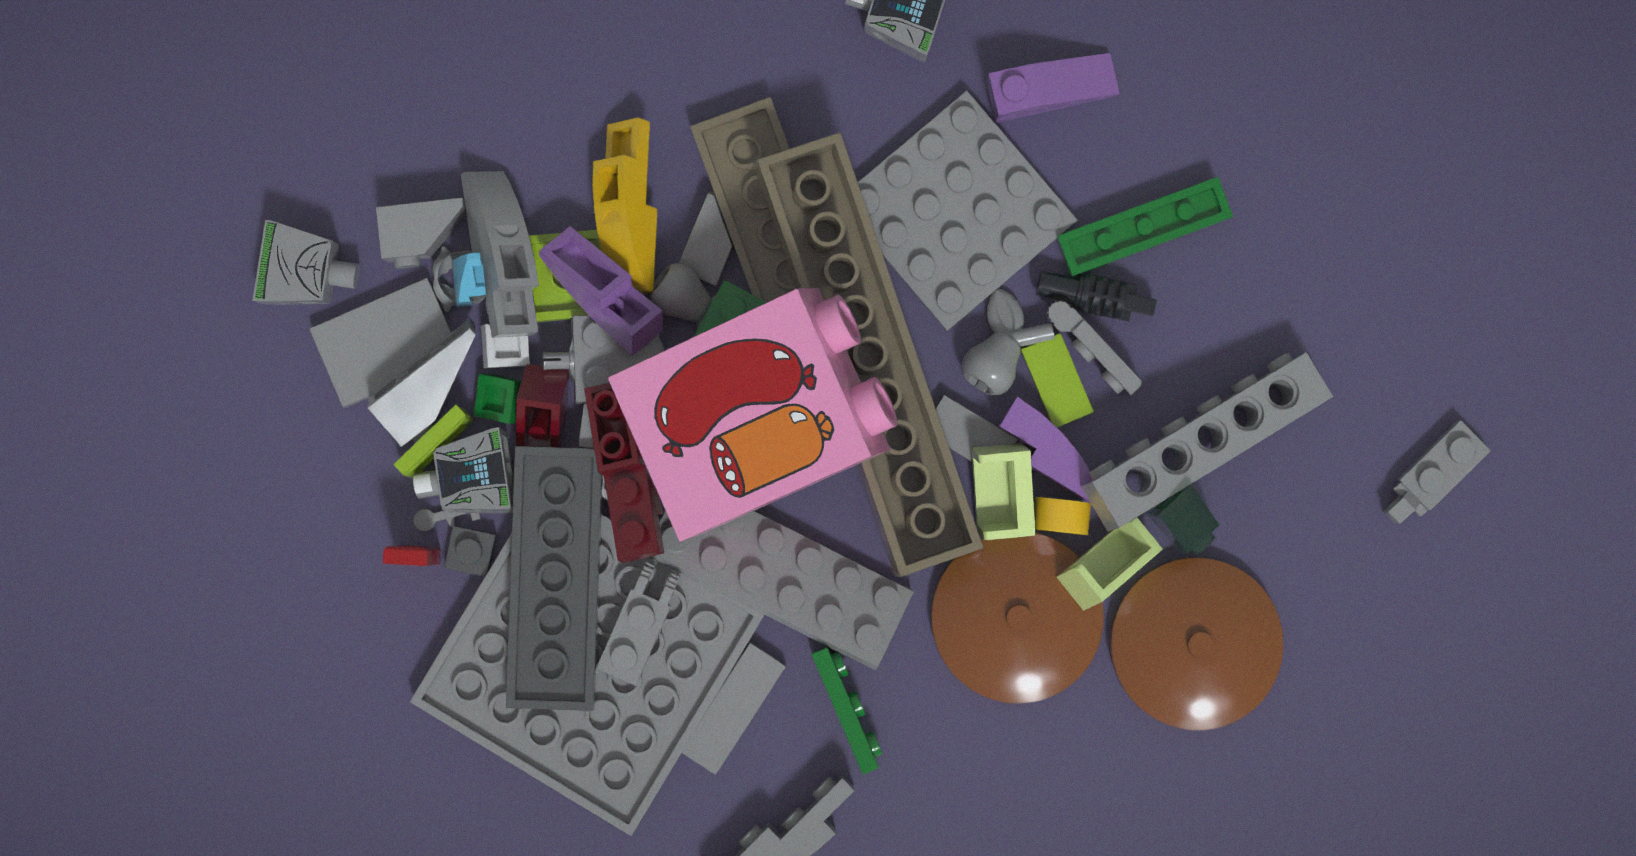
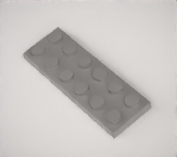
M665 511L659 522L664 554L651 556V558L873 670L878 668L914 591L755 511L679 542Z

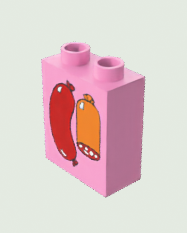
M819 288L795 289L608 377L679 542L706 533L891 450L883 432L897 426L896 413L885 388L876 377H872L862 383L860 382L847 352V349L861 343L860 332L851 310L840 295L837 294L824 300Z

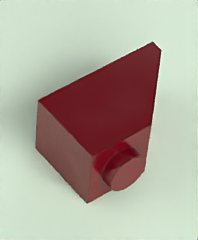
M526 364L517 396L516 446L561 448L568 405L569 370H543V366Z

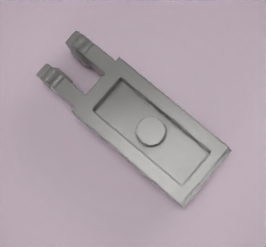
M1061 300L1059 302L1055 301L1054 304L1051 303L1047 314H1049L1048 319L1051 320L1050 322L1054 323V327L1059 332L1073 333L1077 339L1071 345L1088 363L1093 358H1096L1106 371L1100 376L1117 394L1125 389L1129 395H1132L1142 385V381L1080 314L1074 308L1069 307L1070 304Z
M649 558L643 567L635 588H632L628 594L596 667L597 670L634 686L637 685L670 611L671 605L669 603L682 574L674 569L668 574L659 600L646 595L644 592L648 583L653 579L657 564L656 561Z

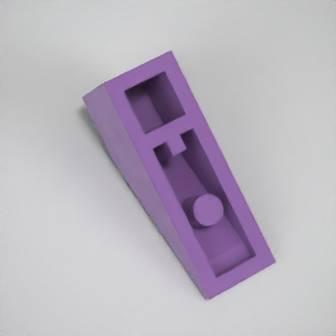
M1110 53L1033 63L989 73L985 82L995 123L1120 95Z

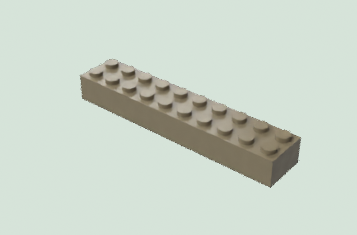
M841 133L758 159L754 168L795 288H819L824 300L837 294L844 299L854 316L861 337L860 344L847 349L860 382L862 383L872 377H876L885 388L896 413L897 426L883 432L891 450L857 464L894 576L902 577L983 549Z

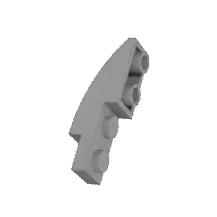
M504 171L463 172L461 180L472 253L480 252L483 256L487 291L486 302L491 337L532 336L538 332L532 290L539 286L530 238L518 200Z
M843 774L836 780L828 776L813 791L812 795L816 800L805 811L798 806L781 823L785 829L782 834L770 822L762 829L755 825L738 842L742 849L735 856L812 855L836 834V828L827 818L855 791L854 785Z

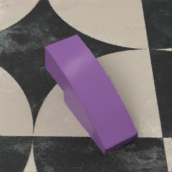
M571 226L539 250L540 258L573 299L612 339L632 356L663 331V310L632 286L631 275Z
M1019 397L1014 398L997 427L1033 449L1031 452V468L1083 501L1090 503L1081 486L1091 481L1092 477L1089 474L1090 469L1080 453L1065 435L1043 414Z

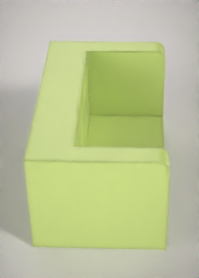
M1023 443L971 447L976 528L978 534L983 540L1035 536L1030 450Z
M1136 517L1120 528L1109 531L1060 573L1057 579L1084 611L1103 602L1163 549Z

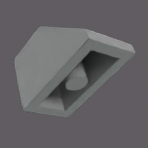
M454 198L376 207L381 259L388 263H394L395 269L419 267L420 259L432 258L466 216L464 199Z

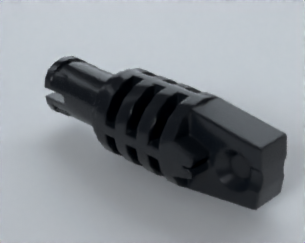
M1041 271L1036 289V295L1073 303L1072 307L1076 308V311L1129 322L1131 312L1154 316L1157 303L1156 299L1135 295L1137 284L1087 273L1084 275L1080 274L1079 278Z

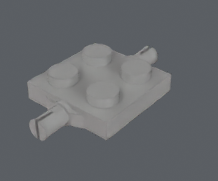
M572 316V341L568 352H543L542 361L544 362L542 366L543 370L569 369L570 376L574 382V404H587L584 388L609 383L608 377L666 350H664L658 334L632 356L590 316Z

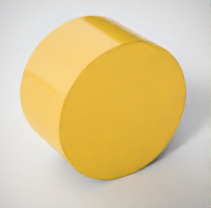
M1035 497V529L1088 535L1091 503Z

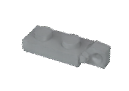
M1461 420L1456 421L1396 480L1398 483L1392 489L1398 494V497L1382 512L1394 524H1401L1413 512L1421 517L1435 507L1491 450Z

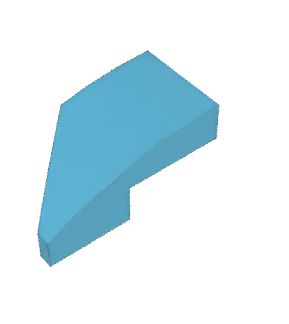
M478 252L464 254L452 261L456 307L474 306L473 296L487 295L483 256Z

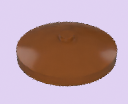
M1035 533V536L983 540L981 538L983 549L954 558L948 564L937 583L931 606V626L937 649L943 661L956 678L965 686L984 697L1006 703H1031L1052 697L1072 685L1092 662L1102 637L1104 621L1103 603L1101 602L1083 611L1057 579L1060 573L1079 558L1078 555L1062 543Z
M1190 557L1158 565L1143 574L1130 586L1114 613L1110 630L1109 648L1113 669L1120 685L1128 697L1141 710L1156 720L1173 727L1187 730H1208L1236 722L1253 711L1264 700L1274 685L1281 667L1283 632L1280 618L1273 602L1265 590L1251 576L1239 568L1222 561Z

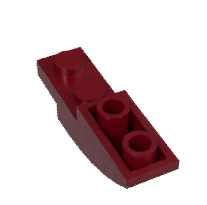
M609 382L584 388L597 471L599 474L604 475L617 560L625 563L664 554L658 517L659 514H663L660 496Z

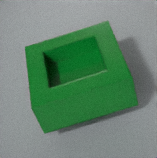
M491 373L479 374L474 416L508 424L516 423L517 396L522 380Z

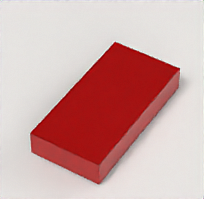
M394 545L383 548V564L432 566L439 565L441 561V549L439 547Z

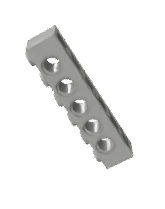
M1289 352L1281 355L1266 365L1270 371L1266 375L1257 379L1254 373L1250 374L1231 386L1235 392L1233 395L1223 401L1219 395H1216L1197 406L1196 409L1200 415L1188 422L1181 416L1162 427L1161 431L1164 435L1162 438L1152 444L1148 438H1145L1126 449L1125 452L1129 458L1117 465H1114L1110 459L1091 470L1089 474L1092 480L1082 485L1081 488L1106 530L1110 531L1120 528L1331 399L1333 395L1307 352L1294 358L1291 357ZM1270 385L1280 390L1282 395L1280 405L1275 404L1270 399ZM1235 406L1242 408L1247 415L1245 427L1240 426L1234 419L1233 411ZM1200 427L1207 429L1212 436V444L1209 449L1202 446L1198 440ZM1164 449L1171 450L1176 456L1177 465L1174 471L1168 469L1163 464L1162 453ZM1129 470L1136 472L1141 479V488L1138 493L1132 491L1127 486L1126 475Z

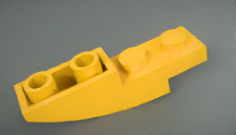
M637 117L607 124L605 159L593 161V202L601 251L631 275L632 286L640 293L645 294L653 292L657 208L646 205L650 122Z

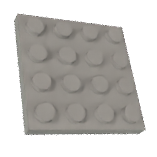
M965 91L858 182L883 258L946 332L1055 241L1058 235L1063 234L1078 221L968 91Z

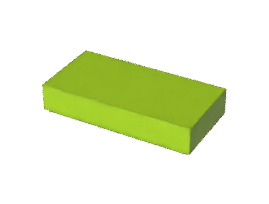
M1061 333L1055 335L1053 340L1036 343L1020 350L1049 421L1056 427L1094 412Z
M455 405L393 465L402 475L413 478L414 473L422 472L434 460L433 453L436 448L452 443L474 422V418L463 407Z

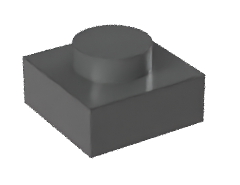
M453 526L444 568L485 577L491 567L497 534Z

